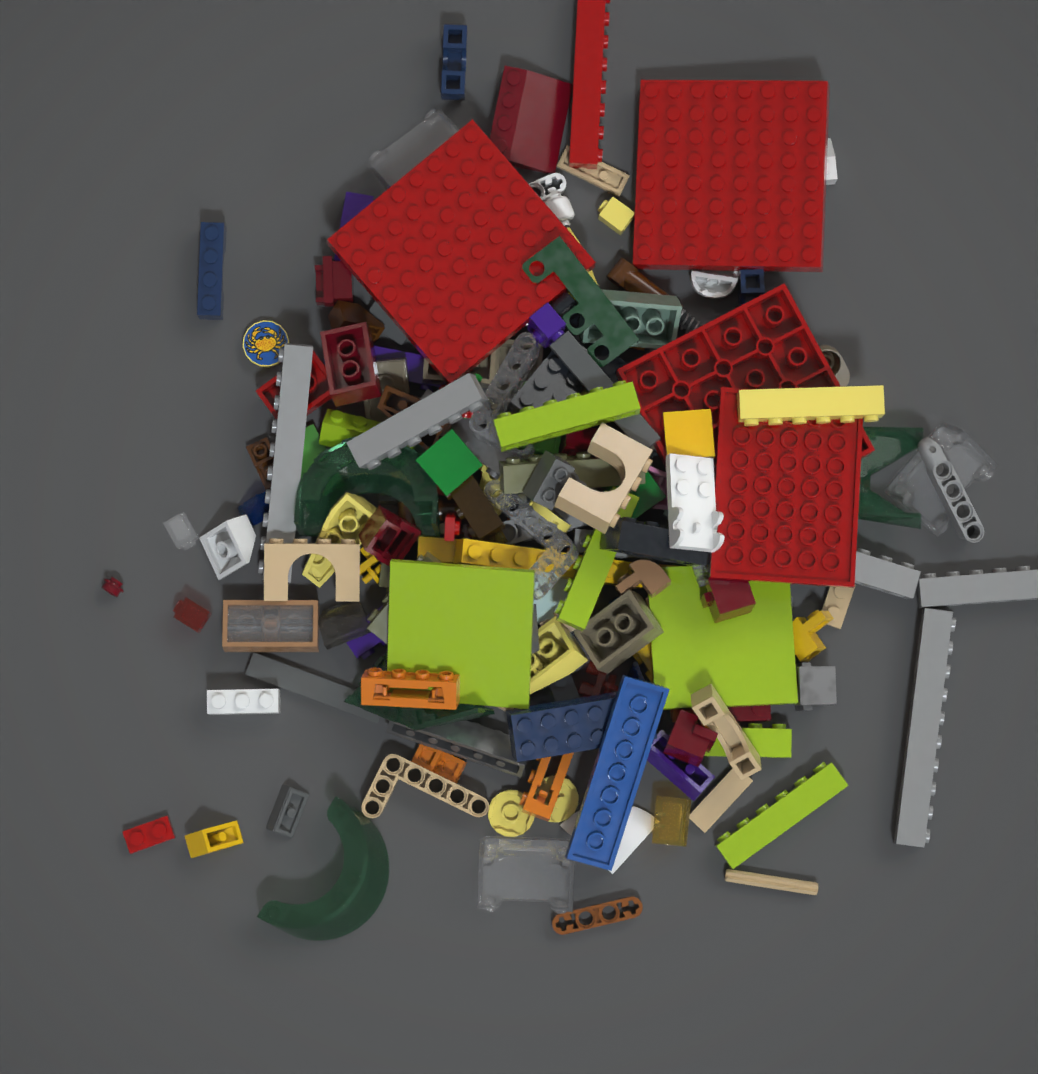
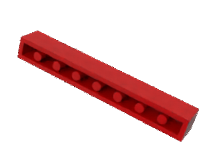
M578 0L569 158V167L597 169V163H602L603 149L598 148L599 140H603L604 126H599L600 117L605 115V103H601V94H606V80H602V71L607 72V58L603 57V49H608V35H604V26H609L610 12H605V4H610V0Z

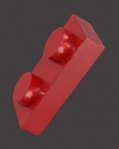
M448 511L445 517L444 541H454L456 535H460L462 520L455 511Z
M168 815L122 831L130 854L176 838Z

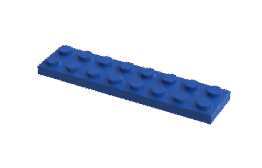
M626 675L622 676L565 855L567 859L612 871L670 690L669 688Z

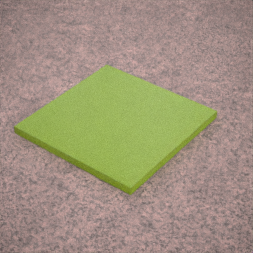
M391 559L387 671H392L393 669H404L406 672L427 670L430 673L438 674L442 671H450L453 674L460 675L459 704L529 709L535 570ZM390 687V690H388L387 692H393V689L432 691V689H434V687H429L428 689H410V688H391V687Z
M710 565L661 567L670 578L671 585L653 598L648 594V606L664 631L651 641L653 684L670 689L663 710L691 709V694L709 684L713 685L727 707L797 704L798 693L790 584L749 581L756 602L752 611L748 614L714 623L709 607L703 608L700 600L702 595L708 592L705 582L710 577Z

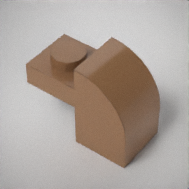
M637 560L629 564V569L633 574L629 575L626 573L617 580L616 591L621 596L629 589L632 590L641 584L650 597L653 598L670 586L671 580L655 562Z

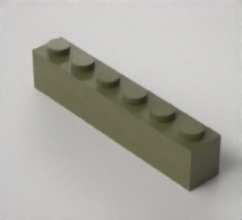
M587 451L577 452L576 456H567L566 453L554 454L571 464L575 468L574 471L578 475L579 480L585 482L589 488L621 485V479L617 470L609 463ZM531 455L529 459L520 460V457H507L506 461H499L500 490L504 494L522 493L543 455ZM642 471L639 476L642 478L640 484H645V472Z

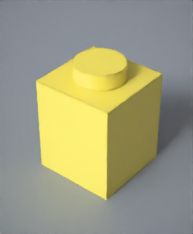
M614 197L610 201L605 200L598 209L600 212L598 219L620 236L635 217V212Z

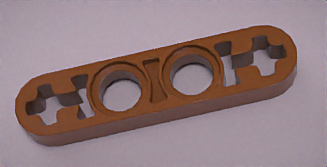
M626 897L557 914L552 920V927L556 933L565 935L638 917L643 910V905L636 897ZM633 900L634 904L639 905V908L635 909V914H631L630 911H624V917L619 918L620 913L616 903L621 902V907H626L629 905L628 901ZM606 906H612L616 911L615 917L611 920H607L602 916V910ZM584 911L590 912L593 916V920L589 925H582L579 922V915ZM575 913V921L578 928L573 929V924L567 925L564 931L560 927H556L560 917H563L566 921L571 920L570 914Z

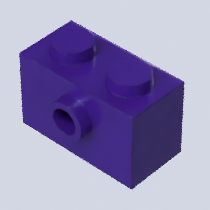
M547 302L529 317L527 330L535 341L547 350L552 343L565 334L566 323Z

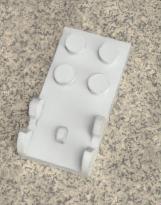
M668 454L666 456L670 548L715 552L722 546L725 535L717 533V527L721 524L724 515L722 512L716 511L713 458Z

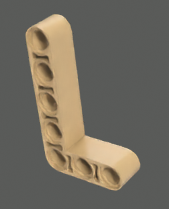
M390 754L385 757L361 806L362 812L366 817H379L383 813L398 780H401L472 816L483 817L489 811V803L484 797L396 754ZM391 758H396L400 762V768L395 772H391L387 768V762ZM415 768L419 769L422 774L421 779L418 782H411L408 778L409 771ZM385 779L389 782L390 788L386 793H380L377 790L378 781ZM434 779H439L443 783V788L438 793L432 792L429 787L430 782ZM456 789L464 793V799L460 803H454L451 800V793ZM476 800H482L486 805L484 812L480 814L472 810V804ZM370 801H376L379 805V811L374 815L369 814L366 810V805Z

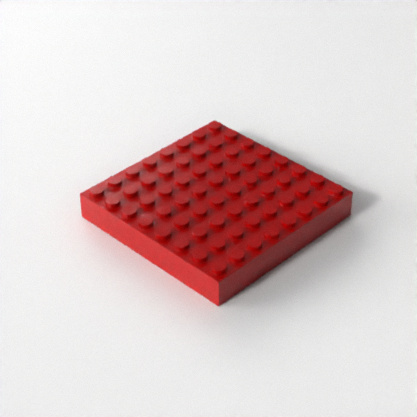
M641 80L633 245L634 267L647 270L740 271L764 269V271L823 272L830 96L828 81Z
M473 119L327 239L328 246L447 385L468 374L528 324L531 315L547 302L550 304L563 291L568 290L555 272H552L539 283H533L522 269L524 262L560 236L588 273L596 264L593 258ZM534 261L530 264L529 271L532 275L540 276L544 273L545 267L542 262Z
M785 283L617 369L615 374L619 381L626 380L627 383L633 381L641 408L640 414L660 436V440L653 446L665 468L666 447L663 412L711 409L715 457H712L714 461V481L721 387L743 389L841 387ZM864 428L861 459L875 451Z

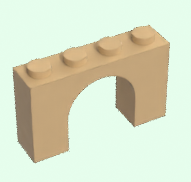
M601 423L590 442L587 452L612 465L619 473L621 485L609 492H599L569 477L557 497L555 507L606 534L609 527L614 528L621 516L617 514L620 508L625 510L630 502V491H636L642 481V478L639 477L642 471L647 473L653 460L649 458L653 450Z
M269 538V543H264V601H288V573L291 565L302 555L319 554L328 559L334 567L336 575L335 601L359 602L360 544H355V539H341V543H331V539H317V543H307V539H293V543H284L283 538Z

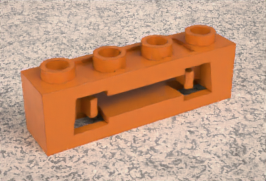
M373 667L365 670L361 677V705L456 710L460 702V675L453 674L450 671H442L438 674L430 673L427 670H417L416 672H406L404 669L382 671L381 668ZM390 687L410 689H428L429 687H434L432 691L393 689V692H387L388 690H390Z
M574 753L562 755L549 790L552 794L548 805L544 804L548 792L540 790L537 800L533 797L536 789L541 786L551 757L536 759V761H539L537 770L532 769L528 783H531L529 792L524 791L519 803V805L523 806L521 812L547 822L550 820Z

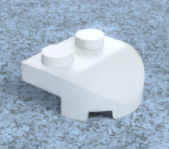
M691 270V284L694 290L704 297L712 299L724 298L734 291L739 271Z

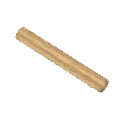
M726 869L724 878L726 882L809 895H817L819 887L816 882Z

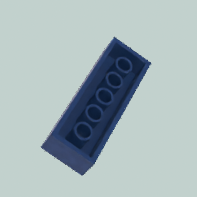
M617 692L529 706V709L515 708L506 710L512 757L517 762L600 748Z

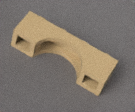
M709 684L691 694L692 709L704 726L706 725L712 731L718 733L717 738L726 753L729 764L742 781L762 770L760 755L713 685Z

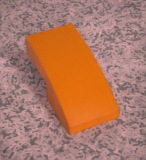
M422 744L419 745L411 761L456 784L467 762L449 753Z

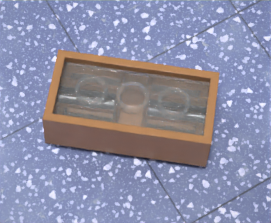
M223 600L222 647L224 652H319L318 600Z

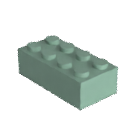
M601 289L639 338V341L631 347L658 349L677 338L682 305L677 296ZM580 314L578 328L582 327L585 322L582 314ZM592 324L580 333L579 336L583 343H595L603 337V334L595 324Z

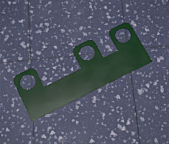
M560 236L523 263L522 269L533 283H539L552 272H555L579 303L564 314L562 318L572 334L579 335L592 324H595L603 334L602 338L587 349V353L599 367H604L639 341V338ZM534 261L542 262L545 267L544 273L540 276H534L529 271V266ZM574 313L582 314L585 319L584 325L580 328H574L570 325L569 319ZM599 345H604L609 349V357L605 360H598L594 355V350Z

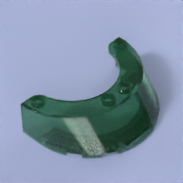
M355 437L342 440V443L321 452L313 460L314 463L306 473L304 472L296 494L294 524L300 536L319 535L330 509L348 492L355 495L380 493L391 496L403 503L411 512L416 526L422 531L420 535L423 537L441 538L437 485L415 461L421 455L408 446L400 449L401 453L391 459L386 457L380 461L381 465L368 470V468H359L346 443Z
M338 796L334 798L327 810L328 820L339 833L344 848L343 869L336 884L321 898L305 904H287L271 900L263 906L257 915L259 919L297 938L324 941L339 938L353 932L372 917L381 904L387 890L390 863L387 848L379 830L361 811Z

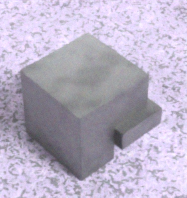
M811 663L796 664L798 703L794 704L796 711L813 710L812 706L837 704L835 666H811Z

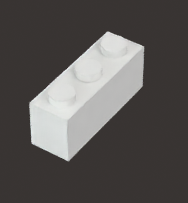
M280 689L207 690V714L281 713Z

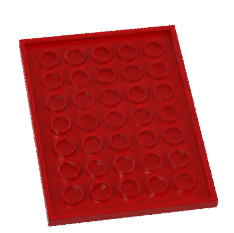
M721 387L715 473L716 511L722 512L724 515L721 524L717 527V533H722L725 535L722 546L717 551L711 552L709 578L854 588L863 418L855 419V422L841 423L840 419H831V423L818 424L816 420H807L806 424H792V421H783L781 425H768V421L759 422V425L745 426L744 422H738L737 393L739 390L753 389Z

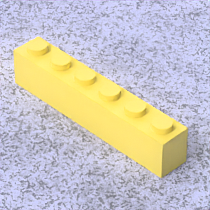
M884 386L739 390L737 393L738 422H744L745 426L759 425V422L768 421V425H781L783 421H792V424H806L807 420H816L818 424L831 423V419H840L841 423L855 422V419L864 418V422H877L885 414Z

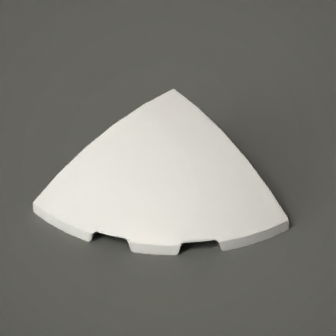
M632 807L612 871L608 870L611 874L622 865L660 822L653 815L638 807ZM579 811L560 825L570 836H572Z

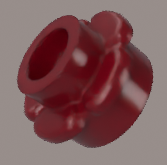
M113 577L109 580L104 579V584L101 588L117 598L121 592H124L121 588L123 584Z

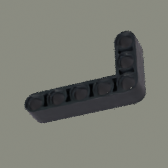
M563 291L550 303L551 307L561 318L578 305L566 291ZM574 313L570 316L569 322L574 328L579 326L580 313ZM566 326V327H565V333H566L567 331H569V332L571 333V331H570V330L567 328V326ZM572 334L578 343L586 349L594 344L583 343L579 335ZM599 345L595 348L594 355L600 360H605L609 357V349L604 345ZM617 356L607 365L601 367V369L613 383L619 381L615 375L617 369L627 364Z

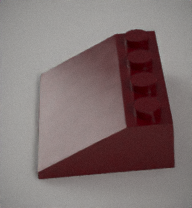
M504 66L490 140L513 167L547 174L556 172L573 84L529 70Z

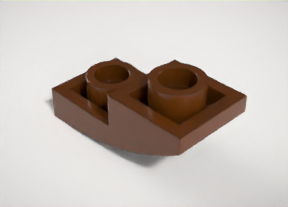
M266 437L246 446V449L265 490H271L272 480H267L268 466H273L274 457L269 456L270 442Z

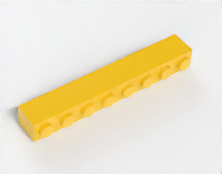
M471 539L456 540L454 564L535 570V575L573 579L576 572L573 569L577 557H582V555ZM613 560L604 585L616 586L618 585L617 580L624 574H633L629 569V564L632 562ZM639 584L635 588H642L643 586Z

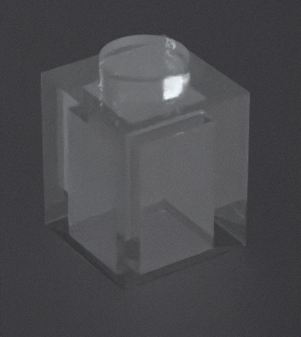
M185 512L163 523L178 550L183 548L185 551L196 545L195 541L199 537Z

